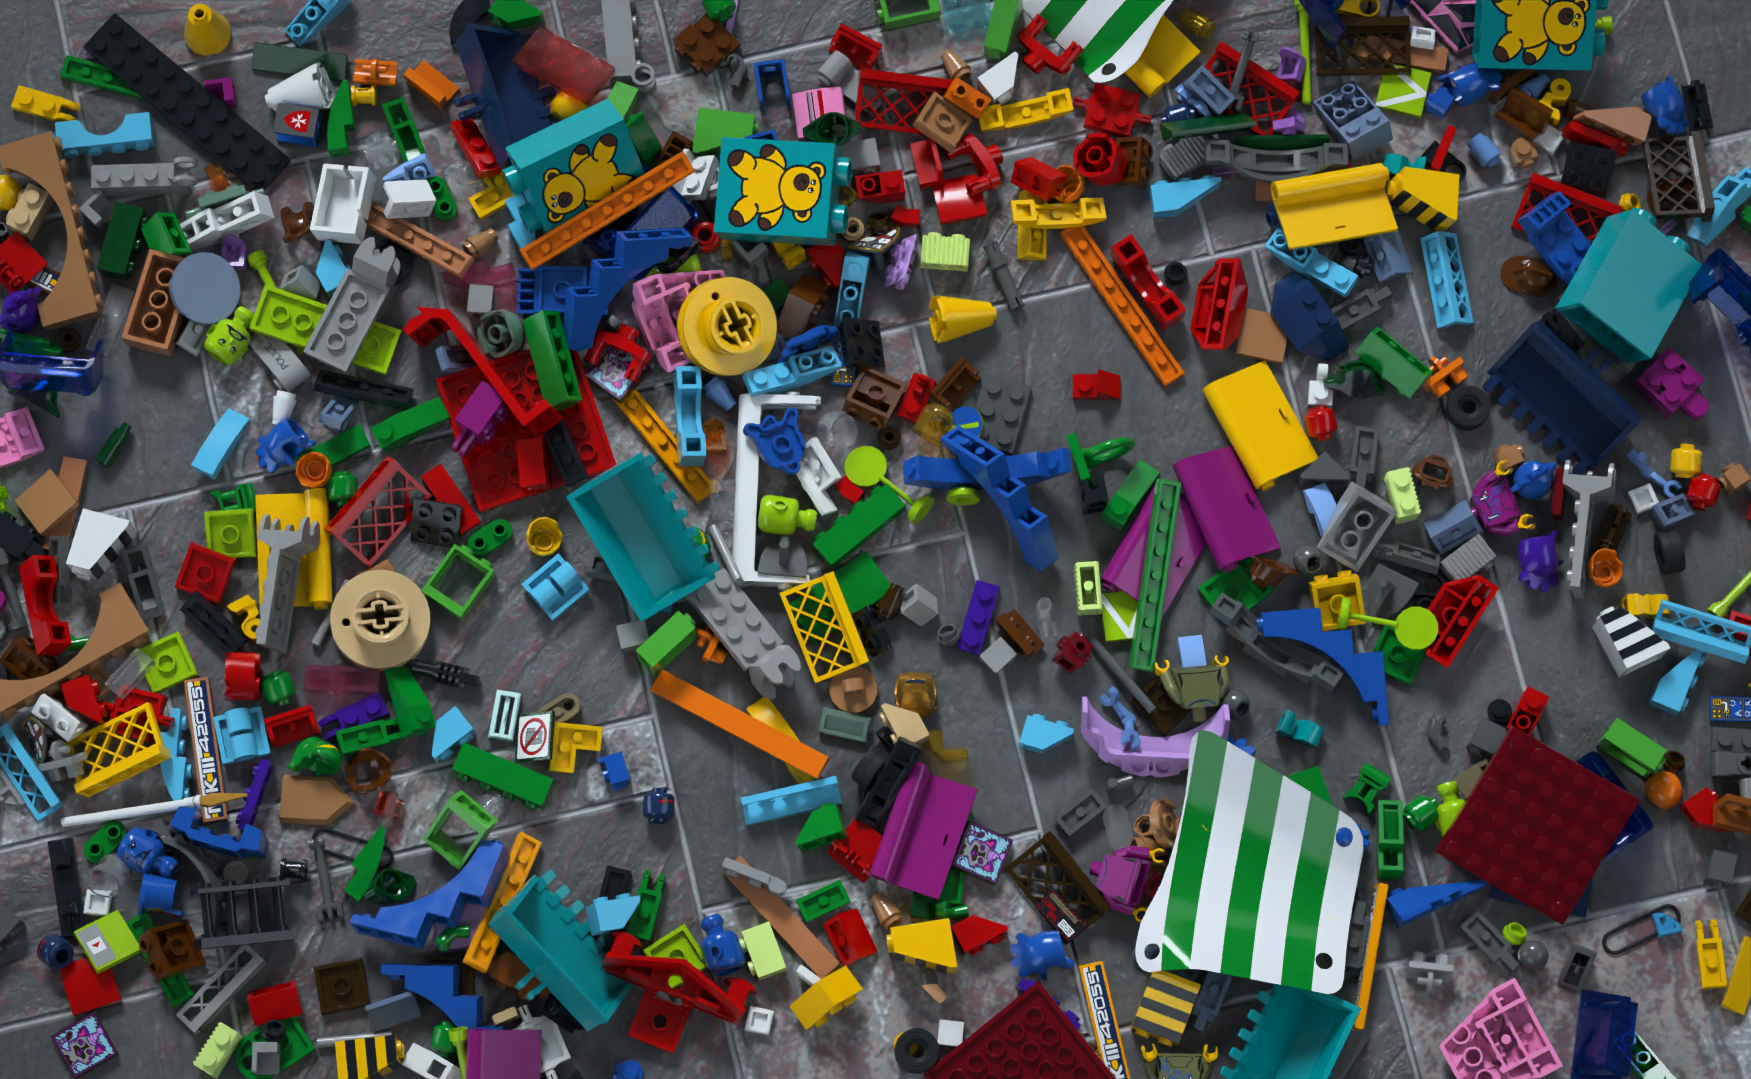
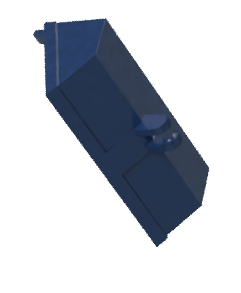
M468 23L466 30L455 41L472 93L455 99L454 105L458 108L476 103L477 107L462 111L458 117L460 121H465L481 116L498 167L505 169L512 165L505 147L552 125L550 117L553 115L550 113V106L546 107L543 99L556 95V90L554 86L539 89L537 81L550 77L548 68L535 71L532 69L531 63L544 59L541 50L526 52L525 45L537 42L535 32L520 35L519 31Z
M1538 320L1487 372L1491 377L1482 385V389L1489 393L1499 384L1505 392L1497 399V403L1504 407L1514 398L1520 406L1512 413V417L1518 421L1528 411L1535 420L1526 430L1533 435L1541 426L1546 428L1550 434L1541 442V445L1548 449L1558 440L1564 448L1556 456V459L1563 463L1573 454L1579 460L1573 468V474L1580 475L1586 468L1592 471L1640 423L1639 421L1643 417L1598 376L1613 361L1610 357L1606 358L1595 371L1588 364L1593 359H1596L1602 351L1599 347L1583 361L1545 324Z

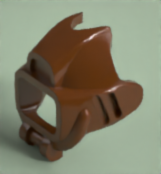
M305 202L303 209L299 213L292 212L288 206L281 209V220L286 232L283 237L284 243L299 241L300 237L312 233L310 231L314 211L312 202Z
M1434 454L1420 459L1411 471L1412 478L1416 477L1422 481L1421 486H1429L1436 491L1441 487L1447 488L1446 491L1449 492L1454 481L1447 459ZM1424 466L1441 469L1446 473L1445 480L1423 474Z
M373 748L360 749L352 757L349 765L344 766V771H346L345 784L350 785L351 789L357 794H367L368 792L383 788L392 778L390 773L391 760ZM357 763L371 764L370 785H358L356 783Z

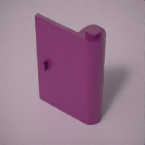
M1233 446L1190 456L1172 465L1179 482L1182 483L1181 487L1220 571L1225 570V573L1231 572L1239 567V562L1252 558L1251 555L1259 556L1281 549L1250 478Z
M1155 486L1100 578L1101 586L1110 593L1123 591L1137 602L1139 599ZM1181 494L1162 617L1206 544V540L1188 500Z
M915 762L897 794L869 876L939 900L978 789L933 775L927 770V765Z
M468 1029L466 1079H540L542 1030Z

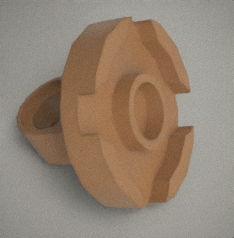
M858 666L833 676L830 682L829 695L832 703L839 710L861 714L866 712L876 700L877 683L874 676L867 669Z
M1166 798L1154 801L1150 807V814L1142 815L1136 819L1134 831L1137 835L1155 838L1156 842L1163 848L1173 847L1180 823V817H1175L1172 810L1176 809V806L1171 800ZM1146 822H1150V829L1142 833V826Z

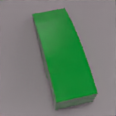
M348 79L343 80L340 84L329 115L327 139L328 151L331 157L350 155L347 133L356 131Z
M401 97L383 104V111L404 163L421 154H426L405 98Z
M1378 800L1376 835L1377 879L1401 880L1404 846L1403 801Z
M382 825L351 863V866L357 870V873L343 891L358 903L370 886L381 860L385 838V827Z

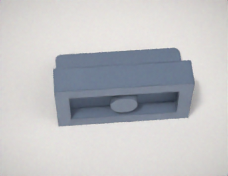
M1203 65L1182 84L1196 99L1203 101L1207 105V110L1212 116L1220 115L1235 99Z
M1398 231L1372 235L1363 239L1379 282H1386L1399 274H1410L1413 272Z
M1466 500L1424 522L1428 534L1440 554L1483 532Z
M413 991L365 1006L374 1033L422 1017Z

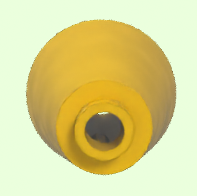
M196 4L188 12L184 29L185 41L188 47L196 54L209 56L221 53L228 46L231 39L230 24L223 15L207 5Z
M932 296L930 299L929 310H933V317H929L933 339L938 341L937 343H944L990 327L997 320L996 308L992 307L990 302L946 296Z

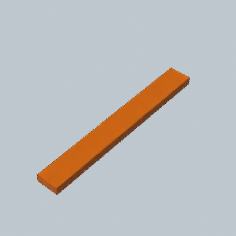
M684 151L521 248L519 251L533 271L696 171Z
M1081 226L1066 228L1061 231L1060 236L1164 388L1185 376V372L1086 228Z
M663 669L650 689L652 693L816 780L819 779L830 760L828 756Z

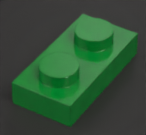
M837 880L797 899L796 903L805 922L808 923L851 903L841 880Z

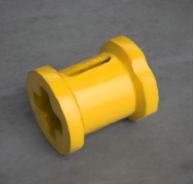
M376 85L363 88L351 86L352 106H357V104H372V106H376Z

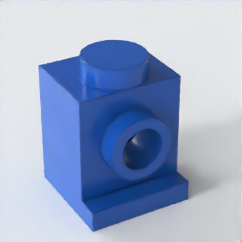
M622 751L598 758L600 766H606V769H602L606 784L611 782L614 792L626 789L627 784H630L631 780Z

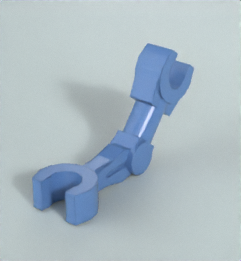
M1180 84L1174 89L1179 94L1177 99L1180 102L1193 107L1203 118L1212 117L1207 110V105L1203 101L1196 99L1184 85ZM1217 134L1209 135L1212 139L1219 138Z
M1631 448L1626 455L1634 465L1638 466L1644 478L1655 482L1663 488V495L1666 499L1675 496L1670 493L1669 487H1674L1678 491L1682 487L1678 481L1671 480L1667 482L1655 473V470L1648 465V457L1644 452L1638 454L1634 448Z
M1112 686L1107 690L1111 699L1104 693L1099 697V700L1104 706H1112L1121 718L1124 725V730L1120 737L1121 744L1125 746L1130 742L1131 749L1135 750L1141 744L1138 732L1134 730L1136 718L1134 714L1129 712L1118 701L1119 692Z

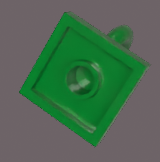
M1075 433L1066 435L1082 483L1084 485L1085 480H1088L1089 488L1094 487L1089 469L1095 468L1098 464L1122 457L1135 447V441L1132 438L1122 437L1100 443L1091 448L1081 449Z

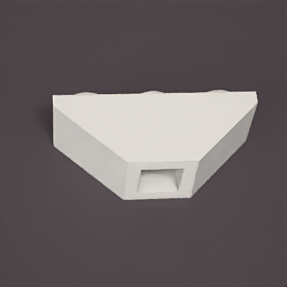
M415 1043L412 1044L401 1062V1065L425 1079H462L460 1068Z

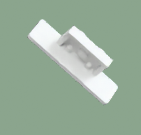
M815 437L805 443L806 449L800 461V470L796 475L801 482L802 488L813 501L815 509L824 516L837 511V507L826 489L839 480L841 475L818 438Z

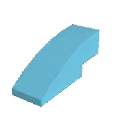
M522 193L505 200L506 208L514 222L508 225V228L519 249L537 239L535 231L532 233L528 232L517 209L527 203Z
M228 408L200 448L191 464L193 469L215 480L225 461H228L250 418Z

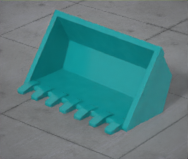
M642 452L614 465L566 496L641 622L715 579L714 573L720 570L716 561L708 564L703 555L710 552L707 545L697 546L693 537L699 534L695 526L687 528L682 519L688 517L685 508L676 511L672 501L678 498L675 491L671 490L666 493L661 486L662 483L667 481L665 474L661 472L655 475L650 466L656 463V459L652 454L644 457Z
M549 869L540 878L534 874L493 915L488 925L530 969L516 983L515 987L518 990L525 987L534 976L540 981L527 993L525 998L530 1001L547 987L587 1031H590L601 1023L608 1022L633 984L600 971L607 954L603 947L611 938L608 937V934H603L595 940L589 933L588 919L582 925L578 922L575 916L584 908V904L580 900L574 902L568 909L565 908L560 901L570 893V889L566 885H562L552 894L546 886L556 877V874Z
M1270 983L1274 986L1270 995L1260 990L1256 999L1262 1002L1264 1007L1261 1013L1253 1009L1249 1011L1247 1018L1256 1024L1252 1032L1241 1028L1238 1037L1244 1040L1246 1045L1243 1051L1235 1047L1231 1048L1229 1056L1235 1059L1237 1063L1233 1070L1223 1066L1220 1075L1225 1079H1333L1335 1074L1332 1072V1069L1361 1008L1332 994Z

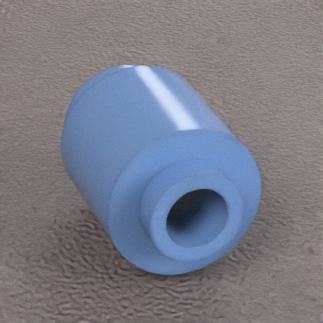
M1482 133L1476 135L1467 144L1470 148L1469 152L1483 168L1487 166L1492 168L1501 160L1499 156L1502 152L1488 136H1484Z

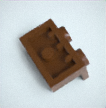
M1514 87L1510 90L1503 109L1496 113L1495 118L1501 121L1503 125L1519 132L1524 138L1533 141L1545 133L1554 110Z
M1143 137L1116 138V142L1126 151L1127 166L1123 179L1113 184L1115 186L1138 185L1142 189L1147 188V182L1150 180L1151 175L1149 163L1153 155L1151 144Z
M1015 609L1007 615L1002 613L996 618V626L1026 661L1044 647L1042 640Z
M25 635L14 638L0 658L4 666L20 680L41 677L58 670L60 667L53 656L37 655L34 639Z

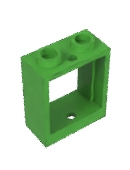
M874 0V2H879L880 9L877 10L879 23H884L885 30L940 19L938 0H926L928 6L926 11L893 18L889 17L885 0Z
M454 544L421 591L427 599L463 622L496 574L493 570L494 565L484 558L478 560L473 556L474 552L464 545L460 548ZM458 557L485 575L463 607L436 589Z
M678 611L636 649L638 660L654 677L697 638L695 621L687 613L683 615Z
M1618 718L1608 727L1596 746L1645 779L1650 774L1655 775L1666 761V758L1663 757L1667 751L1665 748Z
M460 790L449 798L423 840L429 844L431 849L437 851L448 860L450 865L461 870L471 860L481 840L487 839L498 820L465 792ZM453 813L479 833L468 851H465L442 831Z

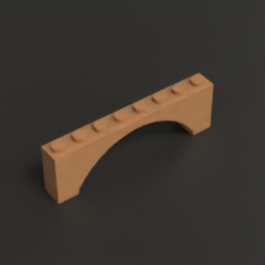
M52 131L0 146L2 169L7 174L16 173L41 185L55 200L65 221L67 253L63 270L50 294L42 303L37 304L42 326L48 331L102 316V308L105 307L102 295L98 294L96 285H99L96 272L91 270L90 263L93 262L92 254L89 248L86 249L84 240H87V235L84 227H80L78 219L81 217L78 204H74L73 195H75L73 183L68 181L67 173H70L67 160L62 158L61 151L64 150L61 138L57 137Z
M121 583L99 594L101 606L96 626L86 645L70 662L52 673L34 679H0V720L14 717L18 710L23 707L34 706L42 694L53 695L61 690V683L83 677V674L90 670L92 672L97 671L108 660L112 658L114 660L119 659L126 654L128 649L132 647L138 648L148 641L147 639L150 638L149 630Z

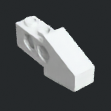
M253 191L216 209L207 208L184 221L180 226L191 250L196 251L222 243L228 234L239 237L240 233L273 219L274 215L269 197Z

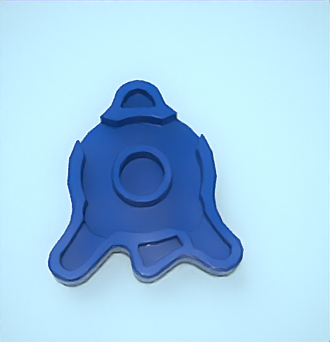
M821 325L792 338L785 344V348L780 353L781 358L776 363L787 362L790 356L817 350V345L822 338L827 343L839 334V330L836 326Z
M792 407L785 411L782 421H776L773 415H767L761 424L747 423L743 428V434L752 439L756 444L761 459L770 467L782 470L788 475H795L799 472L800 461L806 449L804 437L797 427L799 413L797 409Z

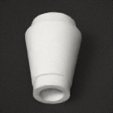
M277 390L276 396H273L272 424L276 425L281 420L290 418L297 402L295 400L296 394Z

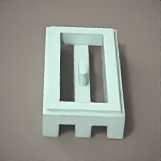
M497 690L488 735L490 739L496 738L513 742L521 693ZM506 696L500 731L495 733L501 697ZM512 697L515 698L509 733L506 735L505 729Z

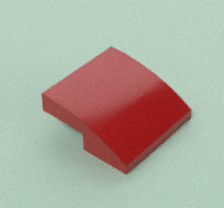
M978 174L943 180V184L932 186L940 225L987 217L983 192L971 197L969 195L970 192L968 193L966 189V183L978 179Z
M84 957L72 961L63 969H59L73 1016L121 1000L112 967L97 974L88 958Z

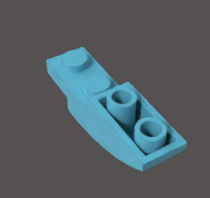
M1745 167L1735 177L1727 175L1712 192L1715 209L1711 222H1701V217H1696L1687 234L1689 240L1707 246L1736 218L1735 210L1751 195V169Z
M1278 227L1265 244V248L1294 271L1325 290L1329 288L1345 298L1359 280L1357 274L1322 256L1312 246L1289 250L1283 230Z
M829 346L790 356L787 362L744 372L742 378L751 397L766 393L781 394L825 377L840 369L842 365L834 347Z
M171 708L170 717L175 718V723H172L174 726L172 728L169 727V732L160 733L164 746L169 749L172 758L160 763L167 789L172 799L176 801L190 797V788H187L188 779L192 778L193 766L189 764V760L186 757H180V754L185 752V740H182L183 730L187 729V716H184V712L181 709Z

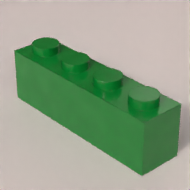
M541 310L523 320L543 399H546L558 411H563L582 401L559 311Z
M885 484L883 487L879 485L869 493L871 497L864 502L862 500L858 501L850 509L851 513L846 517L843 515L838 517L832 523L833 527L827 532L823 530L813 539L815 541L813 543V550L830 570L834 569L905 511V504L888 484Z
M463 743L452 768L453 772L457 774V779L469 783L470 780L479 783V788L488 792H492L493 789L501 792L500 796L514 802L516 798L524 802L523 806L534 811L537 808L544 810L555 785L554 779L467 743Z

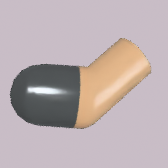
M928 968L921 971L919 977L923 989L938 1004L942 1003L947 998V994L939 987L936 973Z

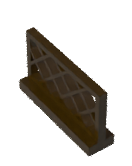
M1410 16L1315 18L1316 76L1411 75ZM1370 35H1377L1382 40L1375 49L1365 41ZM1393 35H1404V43L1399 48L1389 41ZM1320 36H1330L1335 43L1327 50L1320 43ZM1346 36H1354L1359 42L1350 49L1342 40ZM1385 43L1395 51L1388 59L1378 52ZM1338 44L1348 52L1341 60L1331 53ZM1361 44L1371 51L1364 60L1354 52ZM1375 55L1384 64L1380 68H1372L1367 62ZM1399 55L1405 60V68H1396L1390 62ZM1326 56L1336 63L1332 69L1321 68V62ZM1350 56L1360 63L1355 69H1349L1343 64Z
M1691 131L1690 136L1646 138L1642 145L1655 219L1701 217V222H1711L1715 205L1701 131ZM1685 144L1686 150L1680 154L1672 147ZM1649 146H1659L1663 151L1657 155L1650 150ZM1667 152L1677 158L1672 164L1662 158ZM1657 162L1666 168L1662 174L1653 169ZM1680 162L1689 167L1686 173L1676 168ZM1670 172L1680 177L1676 183L1666 178ZM1683 181L1693 186L1689 193L1679 187ZM1660 182L1670 187L1666 193L1657 189L1656 186ZM1673 191L1684 197L1679 203L1669 197ZM1689 200L1696 205L1697 209L1688 210L1682 205ZM1665 201L1674 208L1670 211H1661L1660 205Z
M1051 831L1047 832L1038 842L1005 868L1035 907L1039 903L1037 900H1042L1047 896L1048 883L1062 885L1061 897L1063 900L1065 886H1076L1079 890L1078 901H1064L1066 903L1078 904L1077 915L1079 917L1081 905H1091L1097 913L1090 920L1081 919L1087 925L1082 932L1112 910L1102 894ZM1042 845L1048 851L1047 863L1034 861V852ZM1031 855L1030 861L1024 860ZM1051 856L1057 864L1051 863ZM1019 863L1030 864L1028 878L1018 877L1012 869ZM1033 864L1047 866L1045 880L1032 879ZM1050 866L1060 867L1064 871L1063 882L1049 881ZM1067 876L1072 881V883L1066 882ZM1021 880L1028 881L1027 887ZM1031 881L1045 883L1044 897H1035L1031 894ZM1082 895L1088 902H1081ZM1037 908V910L1041 913V915L1045 918V920L1049 923L1053 930H1057L1051 924V922L1042 914V912ZM1060 934L1061 940L1064 942V944H1069V942Z

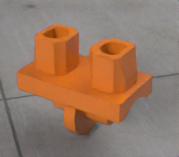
M355 59L353 83L396 86L398 62L379 61L378 59Z
M958 77L953 79L943 98L978 120L992 100Z
M1434 356L1429 359V364L1431 365L1429 369L1433 373L1436 372V374L1425 381L1426 384L1423 386L1425 391L1429 392L1431 390L1440 399L1450 391V388L1444 382L1445 379L1450 377L1457 386L1464 382L1468 375L1462 367L1464 361L1461 357H1458L1446 367H1443L1448 363L1446 357L1440 360Z
M708 625L704 630L697 629L696 634L700 637L697 646L703 648L706 641L710 642L701 660L705 663H708L710 660L713 663L722 665L728 652L717 647L719 642L715 634L711 635L712 630Z

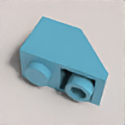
M330 239L325 241L316 269V275L329 299L332 298L347 268L352 270L349 264L344 266L341 260L344 255L338 244L333 246Z
M456 706L436 721L432 757L436 762L440 760L444 762L454 754L453 750L459 745L462 746L463 743L468 744L473 739L472 735L475 734L473 727Z
M1040 714L1027 715L1019 747L1043 754L1071 739L1074 729L1070 728L1069 723L1063 721H1056V723L1046 721L1047 717Z
M630 893L615 896L616 899L608 900V897L594 899V903L586 907L591 935L609 934L624 928L640 902V895L631 897Z

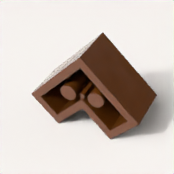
M803 274L788 293L777 323V333L792 339L815 327V324L812 323L813 318H817L821 308H824L828 302L830 295L826 293L829 285L807 274Z

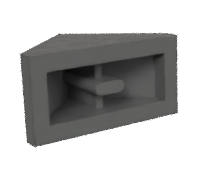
M1324 451L1301 473L1299 484L1318 485L1325 483L1326 485H1347L1349 474Z
M1577 944L1569 947L1557 984L1581 992L1597 952Z

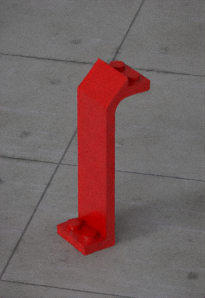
M417 307L421 314L411 318L403 328L406 334L421 348H424L443 332L453 331L523 427H528L535 437L542 436L563 419L559 411L546 399L535 402L528 411L466 326L450 310Z

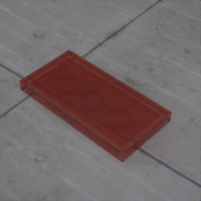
M542 26L538 27L512 60L515 66L587 106L616 71L614 66Z

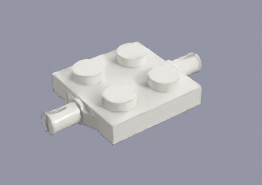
M523 1005L526 1015L522 1007H519L518 1010L523 1022L512 1030H542L540 1073H545L547 1079H552L551 1075L554 1079H558L554 1068L560 1063L571 1059V1056L557 1024L545 1016L532 1018L528 1005Z

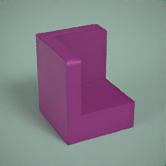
M232 77L204 80V87L229 108L237 107L235 84Z

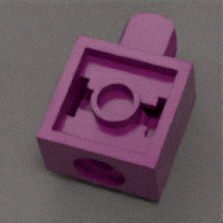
M1670 347L1645 371L1632 387L1667 419L1680 408L1691 419L1698 420L1704 417L1709 409L1708 401L1696 391L1705 379Z
M483 380L455 418L458 430L461 433L452 444L451 450L455 453L460 450L459 456L462 458L468 455L475 443L483 447L486 441L488 443L491 442L497 432L495 429L500 422L504 423L510 415V408L497 390Z

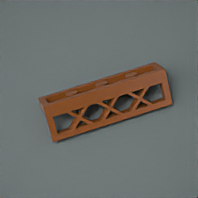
M1728 793L1713 804V827L1751 835V799Z

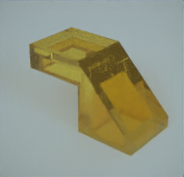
M942 730L928 731L930 734L929 740L921 743L943 763L968 762V748L943 749Z

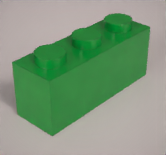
M1380 327L1371 331L1355 352L1359 356V360L1370 363L1381 379L1389 381L1396 387L1395 389L1399 394L1407 396L1409 399L1419 391L1433 373L1431 369Z

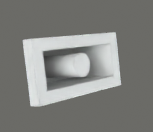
M1016 51L977 79V86L984 95L992 99L990 101L992 105L999 103L1003 105L1012 97L1018 62Z

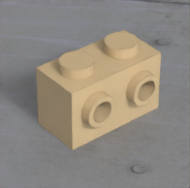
M28 183L26 188L19 192L15 208L10 209L8 212L6 225L12 233L16 231L22 238L32 242L55 201L49 192Z

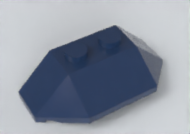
M1293 272L1275 283L1270 314L1297 352L1330 361L1349 349L1338 319L1310 281Z

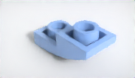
M424 153L395 168L383 177V182L426 180L436 176L435 169Z
M1325 483L1303 490L1308 511L1315 516L1320 536L1323 535L1337 506Z
M1202 635L1178 637L1177 646L1181 660L1180 668L1207 665Z

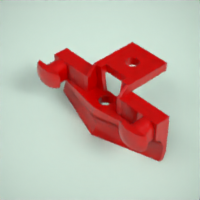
M614 931L608 934V937L615 941L611 951L607 952L600 971L646 989L627 1035L630 1038L673 1054L691 1008L738 1026L746 1010L744 1003L748 993L757 995V991L751 983L738 977H728L723 980L724 984L729 985L726 993L686 959L630 955L633 947L642 949V944L635 936L622 931ZM673 976L679 977L682 980V986L679 989L671 988L668 983L669 978ZM662 991L681 999V1006L655 995L657 992ZM655 1016H663L666 1019V1026L656 1028L652 1022Z

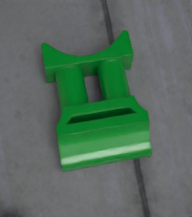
M253 483L240 484L234 490L223 493L221 490L210 492L219 500L221 510L253 508L254 513H256V494ZM237 500V504L225 507L224 502Z
M1365 762L1359 772L1358 781L1352 790L1348 789L1343 798L1359 799L1364 803L1367 813L1370 814L1375 806L1372 804L1378 793L1387 787L1391 777ZM1369 785L1371 788L1366 796L1362 798L1360 794L1365 786Z

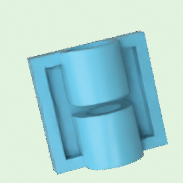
M559 553L521 584L553 622L590 591L574 568Z
M261 706L251 709L236 708L225 712L224 715L213 717L223 765L272 755Z

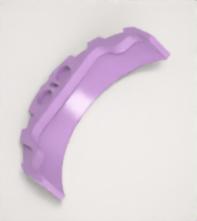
M1082 697L1081 733L1084 739L1087 740L1089 745L1098 753V757L1104 762H1110L1121 768V771L1143 777L1149 775L1167 777L1180 774V771L1189 767L1190 744L1192 737L1199 731H1210L1226 741L1228 740L1230 724L1229 705L1223 704L1209 720L1187 732L1165 737L1139 735L1141 744L1138 748L1132 750L1130 742L1125 746L1121 744L1120 737L1123 730L1102 718L1093 708L1088 698Z

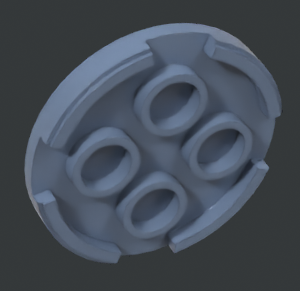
M201 252L190 255L178 263L170 279L169 291L171 300L180 314H183L186 318L197 324L207 325L227 318L234 311L240 297V282L237 273L228 261L219 255Z

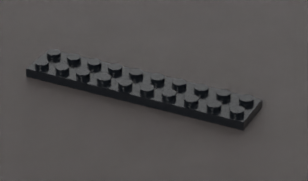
M116 13L83 46L85 51L107 67L121 81L130 86L132 90L136 91L145 101L252 190L255 191L263 188L265 191L291 163V159Z

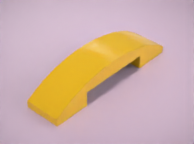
M1066 88L1046 93L1047 96L1001 106L999 103L987 106L979 119L981 131L990 132L1015 129L1046 122L1074 111L1070 89Z
M1103 197L1080 198L1078 203L1035 204L1034 200L1010 201L1013 224L1024 227L1065 229L1099 223L1107 218Z
M762 697L746 708L750 716L799 741L769 699ZM786 764L787 769L798 784L811 782L815 779Z

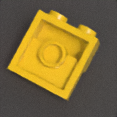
M1351 570L1340 571L1337 573L1338 577L1328 578V575H1318L1313 577L1314 581L1308 582L1312 606L1320 608L1322 632L1337 628L1342 597L1351 600L1350 613L1365 615L1360 579L1356 573L1352 574ZM1349 619L1347 627L1366 624V622Z

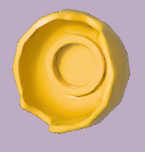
M564 90L556 94L550 103V113L559 122L588 108L585 98L575 90Z
M0 175V210L14 209L18 202V194L23 189L18 179L11 175Z
M541 517L530 523L526 532V542L533 553L544 557L553 555L560 549L563 534L555 520Z

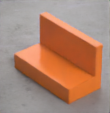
M425 60L415 70L409 67L404 73L405 81L441 110L460 90L457 85Z

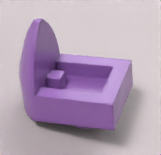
M1282 47L1279 52L1282 59L1277 77L1286 83H1300L1306 59L1297 50Z
M1291 108L1285 119L1273 121V130L1280 135H1304V119L1298 110Z
M228 234L222 241L221 257L228 261L235 271H245L248 248L241 238Z

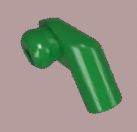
M946 901L935 903L936 911L934 912L940 918L955 920L969 917L967 905L948 908Z

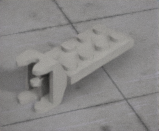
M374 237L365 239L358 247L353 257L352 270L347 268L303 351L304 354L346 374L391 292L389 287L395 284L401 269L399 260L395 258L396 253L393 246L384 249L382 254H380V250L375 249Z
M1566 460L1563 485L1566 493L1577 499L1574 510L1575 514H1577V523H1573L1572 537H1574L1575 546L1570 547L1569 553L1572 570L1567 571V584H1569V590H1572L1574 598L1584 599L1594 504L1614 497L1617 473L1615 463L1609 464L1608 476L1602 477L1593 476V471H1588L1587 475L1573 474L1571 460Z
M264 514L259 526L258 539L271 547V553L267 559L268 572L263 584L264 598L263 603L260 605L261 617L259 627L256 630V644L277 653H286L301 562L299 557L318 550L320 525L318 521H313L310 527V517H303L298 531H294L293 525H287L285 530H281L279 519L274 518L271 524L270 514Z
M723 568L715 574V579L685 597L744 671L749 669L751 683L757 691L767 699H775L776 689L772 683L782 684L791 688L794 682L791 671L796 673L800 671V660L790 645H783L784 641L739 585L734 584L731 575Z

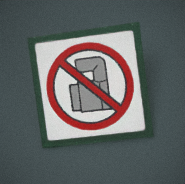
M555 711L518 714L515 763L552 760Z

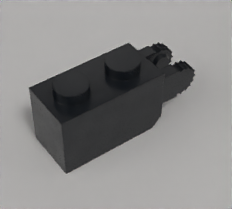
M5 511L3 514L0 512V548L4 549L7 555L18 562L25 561L27 557L30 558L32 555H48L45 549L38 544L39 540L35 536V530L26 524L21 527L15 522L17 518L9 512Z

